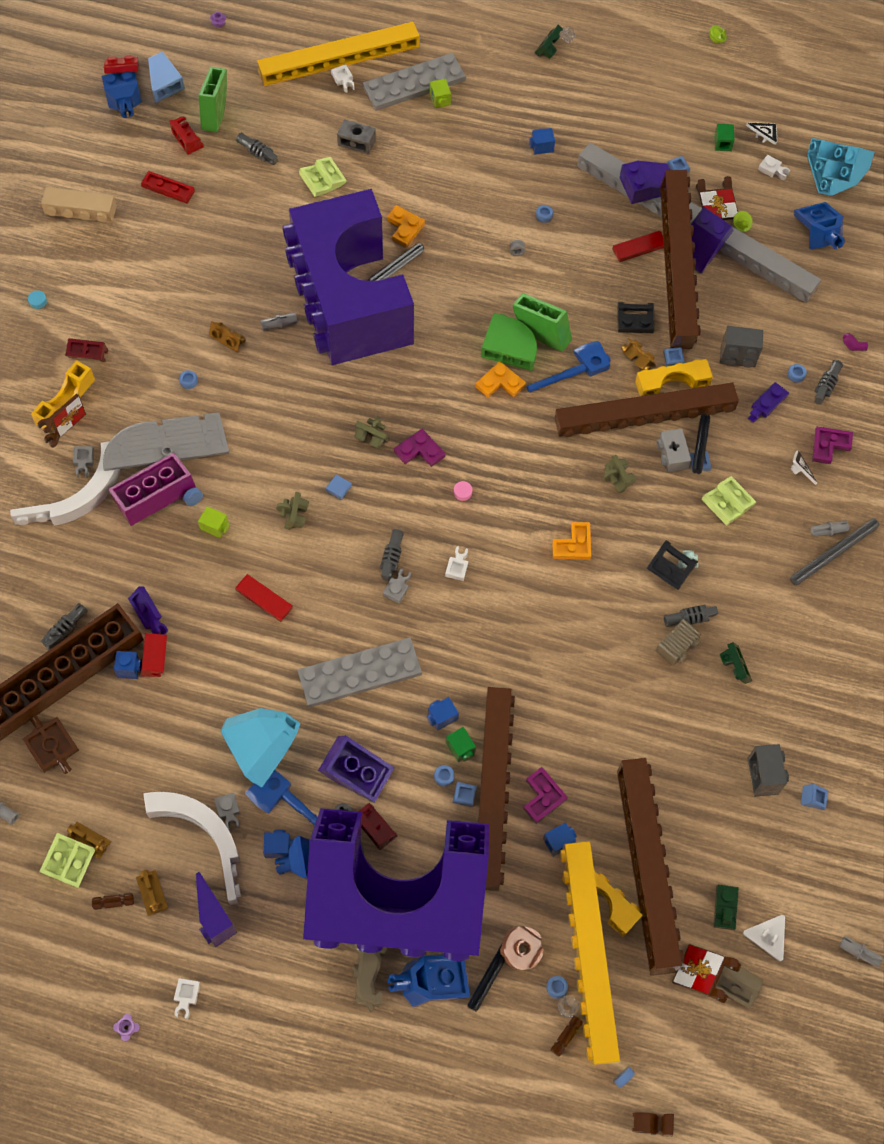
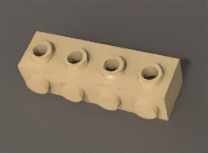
M52 187L45 188L41 202L44 214L94 220L103 223L113 222L117 208L114 195Z

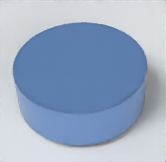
M547 205L539 206L536 210L537 220L542 223L551 221L553 218L552 208Z
M794 364L790 366L787 375L792 382L799 383L805 379L807 371L804 366Z
M184 371L179 376L180 385L185 389H192L198 384L197 375L193 371Z
M198 488L189 489L183 496V500L188 506L196 505L203 498V494Z
M447 765L439 766L434 772L435 782L442 787L451 785L454 781L453 769Z
M553 976L547 983V992L552 998L560 999L566 995L568 983L561 976Z
M628 1066L613 1082L621 1088L631 1080L635 1072Z

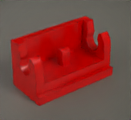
M184 116L170 120L171 131L187 155L204 147L200 141L201 139L197 137L188 122L180 124L186 120Z
M145 633L141 677H161V674L164 673L167 635Z

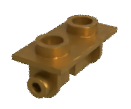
M211 321L209 336L238 353L240 344L244 345L246 342L244 336L235 331L231 332V329L222 322Z
M628 338L629 344L622 346V353L631 361L637 356L638 358L634 363L641 370H650L651 364L656 366L654 362L655 357L649 351L645 353L641 349L643 346L637 340L632 341Z
M76 822L75 825L71 824L67 829V832H69L67 837L94 847L95 852L93 856L101 859L112 842L79 822Z
M149 870L141 871V875L137 876L136 880L148 917L167 910L168 906L156 870L151 872Z

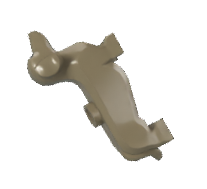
M343 943L355 949L358 953V965L354 964L353 978H356L355 999L359 1004L368 1006L369 1011L373 1012V1006L380 1007L382 1002V992L374 994V983L381 966L380 955L384 956L387 947H383L377 953H366L360 951L357 948V944Z

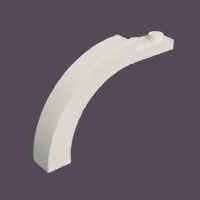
M109 442L101 443V457L98 468L84 488L73 496L56 503L10 510L11 518L15 525L46 522L47 520H51L54 526L76 520L96 508L110 493L108 489L116 484L121 469L104 471L103 456Z
M171 792L143 793L146 814L149 818L178 817L200 826L212 837L219 849L222 860L228 902L230 905L238 904L237 897H241L239 884L235 885L234 877L238 876L236 864L232 863L240 862V858L232 835L218 815L203 803L185 795Z

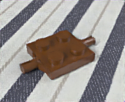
M34 715L33 717L37 723L32 717L29 720L35 729L29 735L22 738V740L44 773L59 765L63 773L67 774V770L70 772L72 769L66 760L78 752L79 749L58 717L42 724L38 716Z

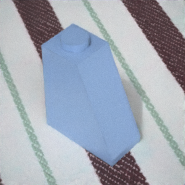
M163 51L148 58L152 92L156 103L185 89L183 77Z

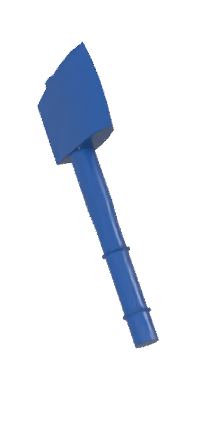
M599 341L584 344L573 350L580 365L527 386V390L530 393L583 372H587L590 377L609 370L610 357L605 353Z
M276 770L273 771L262 788L257 784H253L245 792L257 807L268 814L283 799L313 825L316 823V814H313L304 803L289 791L291 783Z

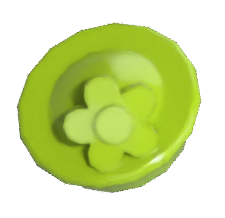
M713 25L709 32L710 39L716 44L725 42L727 39L726 29Z
M746 211L737 212L733 218L734 228L741 232L750 230L753 223L751 215Z

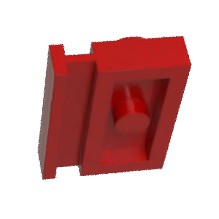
M127 55L124 58L108 57L104 62V73L138 71L139 60L138 57L133 55Z

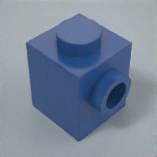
M552 128L532 130L529 146L533 148L534 155L554 152L555 138Z
M117 651L114 665L117 677L138 679V673L142 668V660L139 659L137 652Z
M450 697L442 701L436 700L428 708L427 720L431 726L435 725L437 731L459 719V712Z
M565 822L545 833L543 840L554 857L560 853V850H563L565 844L575 843L577 835L571 826L568 827Z
M274 830L273 833L264 832V857L283 858L288 856V851L294 839H291L290 834L286 833L285 830Z

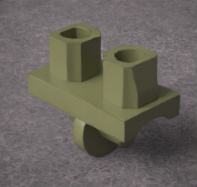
M377 416L374 420L369 418L367 423L372 425L371 427L357 420L355 424L357 430L354 436L356 439L365 442L368 434L373 436L370 445L377 449L381 448L384 441L388 443L390 439L387 434L378 430V428L381 430L385 429V425L381 424V417Z
M612 455L611 460L605 464L606 473L603 475L605 481H611L617 491L622 493L627 487L634 484L636 478L634 474L626 473L625 470L628 468L626 459H619L617 455Z
M295 492L290 504L289 499H284L283 503L277 504L276 509L281 512L280 517L285 518L287 514L285 529L290 530L292 526L302 528L305 523V517L298 515L297 510L306 512L309 501L301 498V493Z

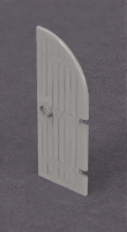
M219 412L204 414V420H200L198 415L162 420V425L160 426L157 425V421L128 426L118 432L108 443L103 456L104 471L151 465L173 452L179 460L229 454Z

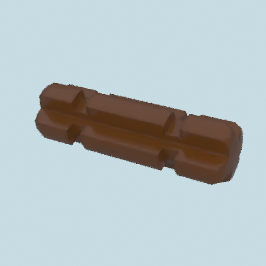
M126 893L124 896L118 894L104 896L103 898H92V908L94 910L102 909V907L106 909L122 907L123 904L125 906L134 904V895L132 893Z
M576 1016L572 1017L569 1026L567 1025L558 1037V1042H555L552 1046L551 1051L553 1054L561 1056L565 1050L564 1047L568 1046L577 1033L576 1030H579L583 1024L581 1019Z

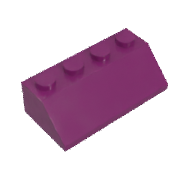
M173 452L108 490L130 526L182 498L189 489L196 488L189 471Z

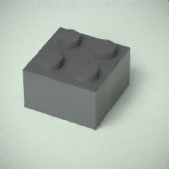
M727 326L720 348V363L729 366L756 367L763 349V330Z
M780 744L755 746L747 758L754 797L779 795L787 782H789V774L784 769L783 764L785 762L784 751L781 750Z

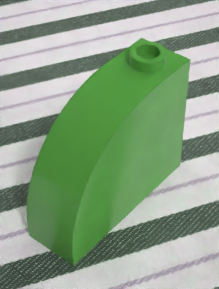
M210 67L200 90L201 130L218 132L221 125L227 97V69Z
M524 293L514 302L513 310L516 318L532 331L535 339L563 352L572 341L567 311Z
M494 313L482 345L481 357L533 371L537 343L532 331L517 319L507 317L504 314Z

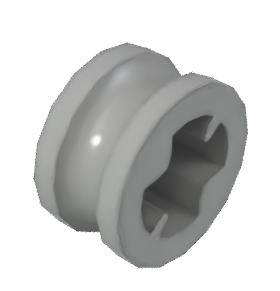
M514 240L509 245L510 254L513 256H522L526 251L525 243L522 240Z

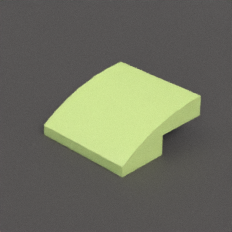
M331 157L318 159L315 165L303 167L299 170L300 176L314 197L329 193L341 187L347 181Z
M732 476L720 482L715 489L702 497V501L726 526L756 504V501Z
M57 833L39 872L79 888L95 848Z

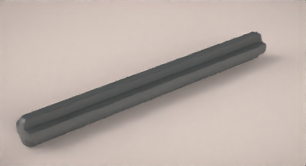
M872 518L793 574L790 581L794 585L800 584L876 530L880 525L879 522Z

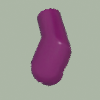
M850 333L843 335V342L849 350L867 351V342H858Z

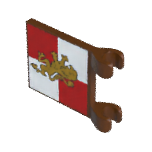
M724 177L722 182L724 189L706 190L705 180L699 179L696 189L699 193L702 208L705 207L722 220L733 219L738 210L732 189L731 177Z
M75 394L49 418L38 422L39 428L46 425L43 429L44 433H49L52 426L55 433L44 437L46 443L49 440H53L50 443V447H56L59 438L86 415L78 394Z
M689 944L684 954V963L676 972L672 982L725 1003L728 996L723 990L715 988L724 966L739 972L741 964L735 958L726 957Z

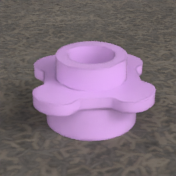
M125 1014L113 1026V1030L121 1035L123 1041H128L130 1036L140 1029L139 1024L132 1020L130 1014Z

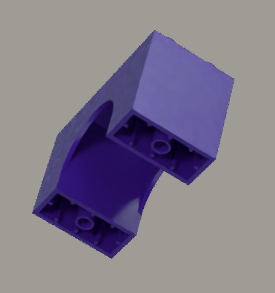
M372 189L290 208V224L282 226L287 244L285 253L289 267H294L297 274L294 275L298 294L299 296L304 295L306 301L304 310L308 324H313L316 331L313 335L318 353L327 352L331 365H336L413 345L414 302L404 275L377 281H366L348 274L350 270L357 266L383 260L382 215Z
M320 808L310 839L303 939L314 940L315 946L324 949H332L338 947L340 943L357 944V948L366 953H377L383 947L400 948V952L409 957H421L426 954V951L443 952L444 957L452 961H465L469 959L470 955L479 956L489 857V824L447 820L445 846L439 862L428 873L420 877L399 880L379 873L365 858L361 847L362 812Z

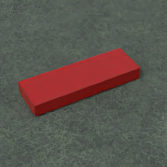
M151 171L147 172L141 182V187L186 204H188L195 192L192 186Z
M661 231L653 232L613 245L612 249L618 261L622 262L663 249V235Z
M248 574L235 587L237 592L280 622L293 608V605Z

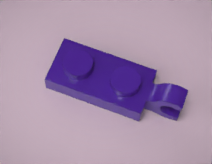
M774 382L753 403L751 407L753 410L750 412L751 415L748 419L754 423L761 415L766 418L788 396L789 392Z
M139 586L128 600L145 629H151L152 634L161 633L165 635L168 629L159 621L162 617L145 587Z

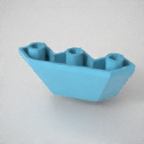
M812 138L807 156L818 193L832 196L857 185L870 169L875 152Z
M259 708L227 718L220 732L244 776L262 788L288 751L301 723L285 712Z

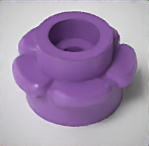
M215 12L210 16L211 23L215 27H222L225 24L226 16L221 12Z

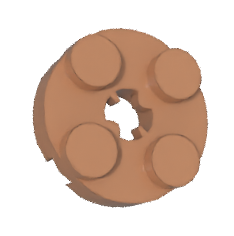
M515 926L505 935L500 953L512 968L519 970L533 968L540 962L543 956L541 936L531 927ZM525 943L526 952L520 953L519 945Z

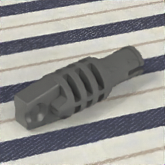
M242 132L238 134L236 142L246 147L249 153L261 161H267L272 165L278 162L277 155L273 153L274 151L257 139L249 138Z
M833 360L829 370L822 375L814 390L817 393L815 403L821 405L825 397H830L838 382V374L843 367L841 361Z
M398 529L392 530L390 542L385 546L380 569H382V579L385 581H390L393 571H397L402 552L400 545L404 532Z
M78 603L68 615H63L57 621L58 623H55L54 627L50 628L41 640L42 644L48 649H52L61 643L72 632V629L76 628L77 622L88 610L81 603Z
M706 605L680 610L679 613L664 615V623L666 627L678 625L682 619L690 625L710 621L709 617L718 614L717 606L706 608Z

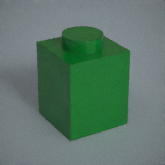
M717 124L714 134L715 151H732L735 141L734 124Z
M464 727L446 736V744L458 762L462 760L467 761L474 756L476 746Z

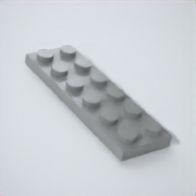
M450 53L363 82V89L375 111L430 93L431 81L446 78L448 86L466 81V75L454 54Z
M411 637L297 670L308 708L422 675Z

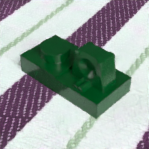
M559 24L555 26L534 53L537 56L544 54L550 59L557 51L552 42L555 43L560 38L559 33L563 28Z
M734 642L727 644L728 649L720 654L723 664L725 666L734 664L735 669H733V673L736 679L745 684L751 682L752 678L740 647Z
M719 884L716 886L714 928L736 929L739 887Z

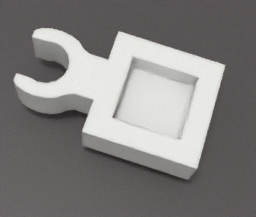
M346 64L331 70V75L338 86L343 84V89L346 93L348 92L347 87H352L354 90L353 75Z
M769 155L764 158L758 168L759 171L772 178L774 175H777L781 180H785L786 176L790 173L789 168L781 167L782 162Z
M457 546L455 549L456 558L450 557L445 577L464 581L469 562L464 559L468 555V549L466 548L464 554H459V546Z
M178 979L174 1001L180 1003L175 1009L174 1014L176 1018H178L180 1010L186 1011L185 1019L189 1018V1004L196 1005L200 982Z

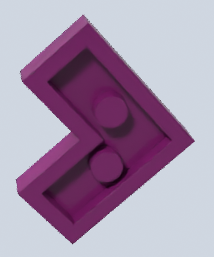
M816 426L812 462L831 464L833 449L851 451L853 432Z
M423 428L394 448V453L404 464H407L420 454L432 467L445 458L446 454Z
M543 767L526 778V782L538 796L527 803L523 809L537 824L564 803L568 797Z

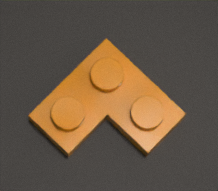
M397 205L387 216L388 222L399 227L393 234L392 241L406 248L425 225L424 219Z
M500 361L475 383V388L488 398L500 387L515 397L526 386V382Z
M571 522V539H553L552 558L591 560L590 522Z

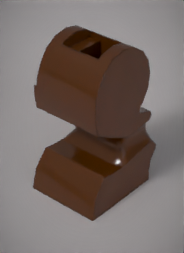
M633 1113L634 1128H632V1132L673 1137L674 1114H664L659 1117L654 1113Z

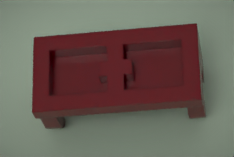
M68 338L65 356L73 359L75 357L106 362L104 354H108V348L104 342Z
M368 803L358 811L362 812V830L379 850H382L398 837L372 804Z

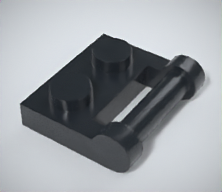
M618 302V333H653L654 303L624 304V302ZM624 311H647V314H624Z
M666 540L647 569L679 590L698 561L694 558L690 559L671 546V543ZM667 551L686 564V569L683 570L664 557L665 552Z

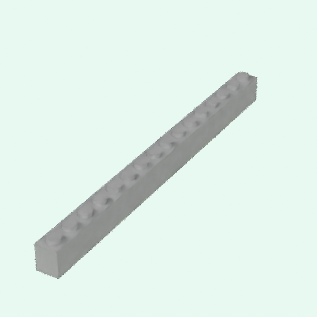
M589 143L579 154L577 166L627 196L619 178L622 164L626 163ZM661 197L638 203L662 217ZM692 202L689 204V209H692L690 224L702 209ZM732 227V234L719 250L723 255L730 257L738 264L745 266L753 273L780 287L783 291H787L798 300H802L805 303L810 300L817 291L822 279Z

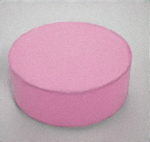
M465 481L458 482L454 486V496L460 501L470 499L472 496V486Z

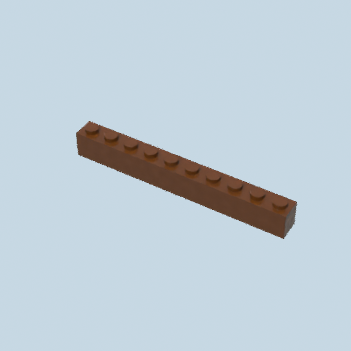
M732 382L559 408L555 412V422L559 437H571L575 434H590L595 431L605 432L615 428L624 429L628 426H643L647 423L657 424L667 420L677 421L687 417L695 418L702 414L710 416L720 412L729 413L736 410L739 399Z
M488 687L478 817V823L489 824V857L485 890L499 891L500 885H504V872L500 871L501 864L505 865L506 852H502V844H506L507 832L503 831V824H507L508 812L504 811V806L509 803V792L505 790L506 784H510V772H507V765H511L512 753L508 752V745L512 746L513 733H509V726H513L514 714H510V708H514L515 696L511 695L512 689Z

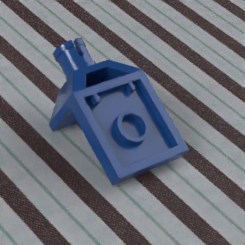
M135 72L103 75L102 80L109 108L120 110L123 118H127L126 112H128L129 118L134 115L133 108L142 102Z
M823 202L794 210V216L810 229V249L829 245L837 249V247L841 248L844 245L843 216L828 203Z
M302 836L295 837L288 851L289 855L275 859V865H280L276 867L279 875L292 871L298 876L307 879L310 839Z
M444 955L422 956L407 963L400 974H390L388 977V984L394 983V985L388 986L391 992L403 991V996L413 1007L429 1001L466 999L470 997L465 961H452L445 958Z

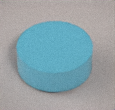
M33 291L28 296V302L32 308L40 309L46 305L47 298L42 291Z

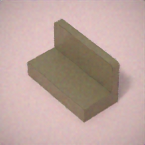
M724 966L715 988L723 990L730 998L751 1008L760 993L763 979L742 967L739 972H736Z

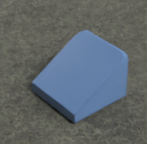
M815 784L803 786L801 805L826 810L828 790Z

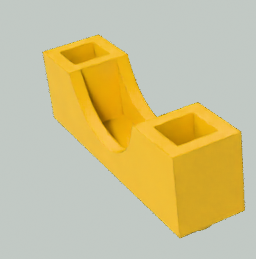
M696 359L688 363H677L672 366L642 370L637 372L635 383L639 395L645 396L659 394L661 387L670 381H681L691 388L710 386L713 375L707 359Z
M77 360L65 373L64 383L58 394L49 401L42 400L31 413L37 426L40 420L49 418L75 394H78L81 398L95 381L91 368Z
M594 871L597 893L607 900L610 907L608 924L624 938L642 917L641 910L633 902L629 903L624 898L625 895L618 888L614 889L608 884L609 880L603 874H598Z

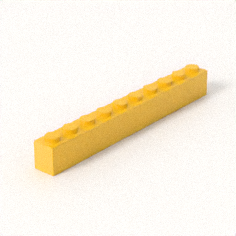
M414 22L404 23L257 60L258 72L263 85L268 86L332 70L345 64L351 65L419 48L420 36Z
M590 841L565 844L563 850H560V858L562 863L565 862L566 871H563L564 884H568L569 892H566V903L571 906L572 913L568 915L570 927L574 928V936H571L573 949L577 951V957L574 958L575 969L580 973L577 987L578 992L582 993L583 1002H580L581 1014L585 1015L586 1024H583L584 1037L588 1038L589 1047H586L587 1060H591L593 1065L620 1062Z

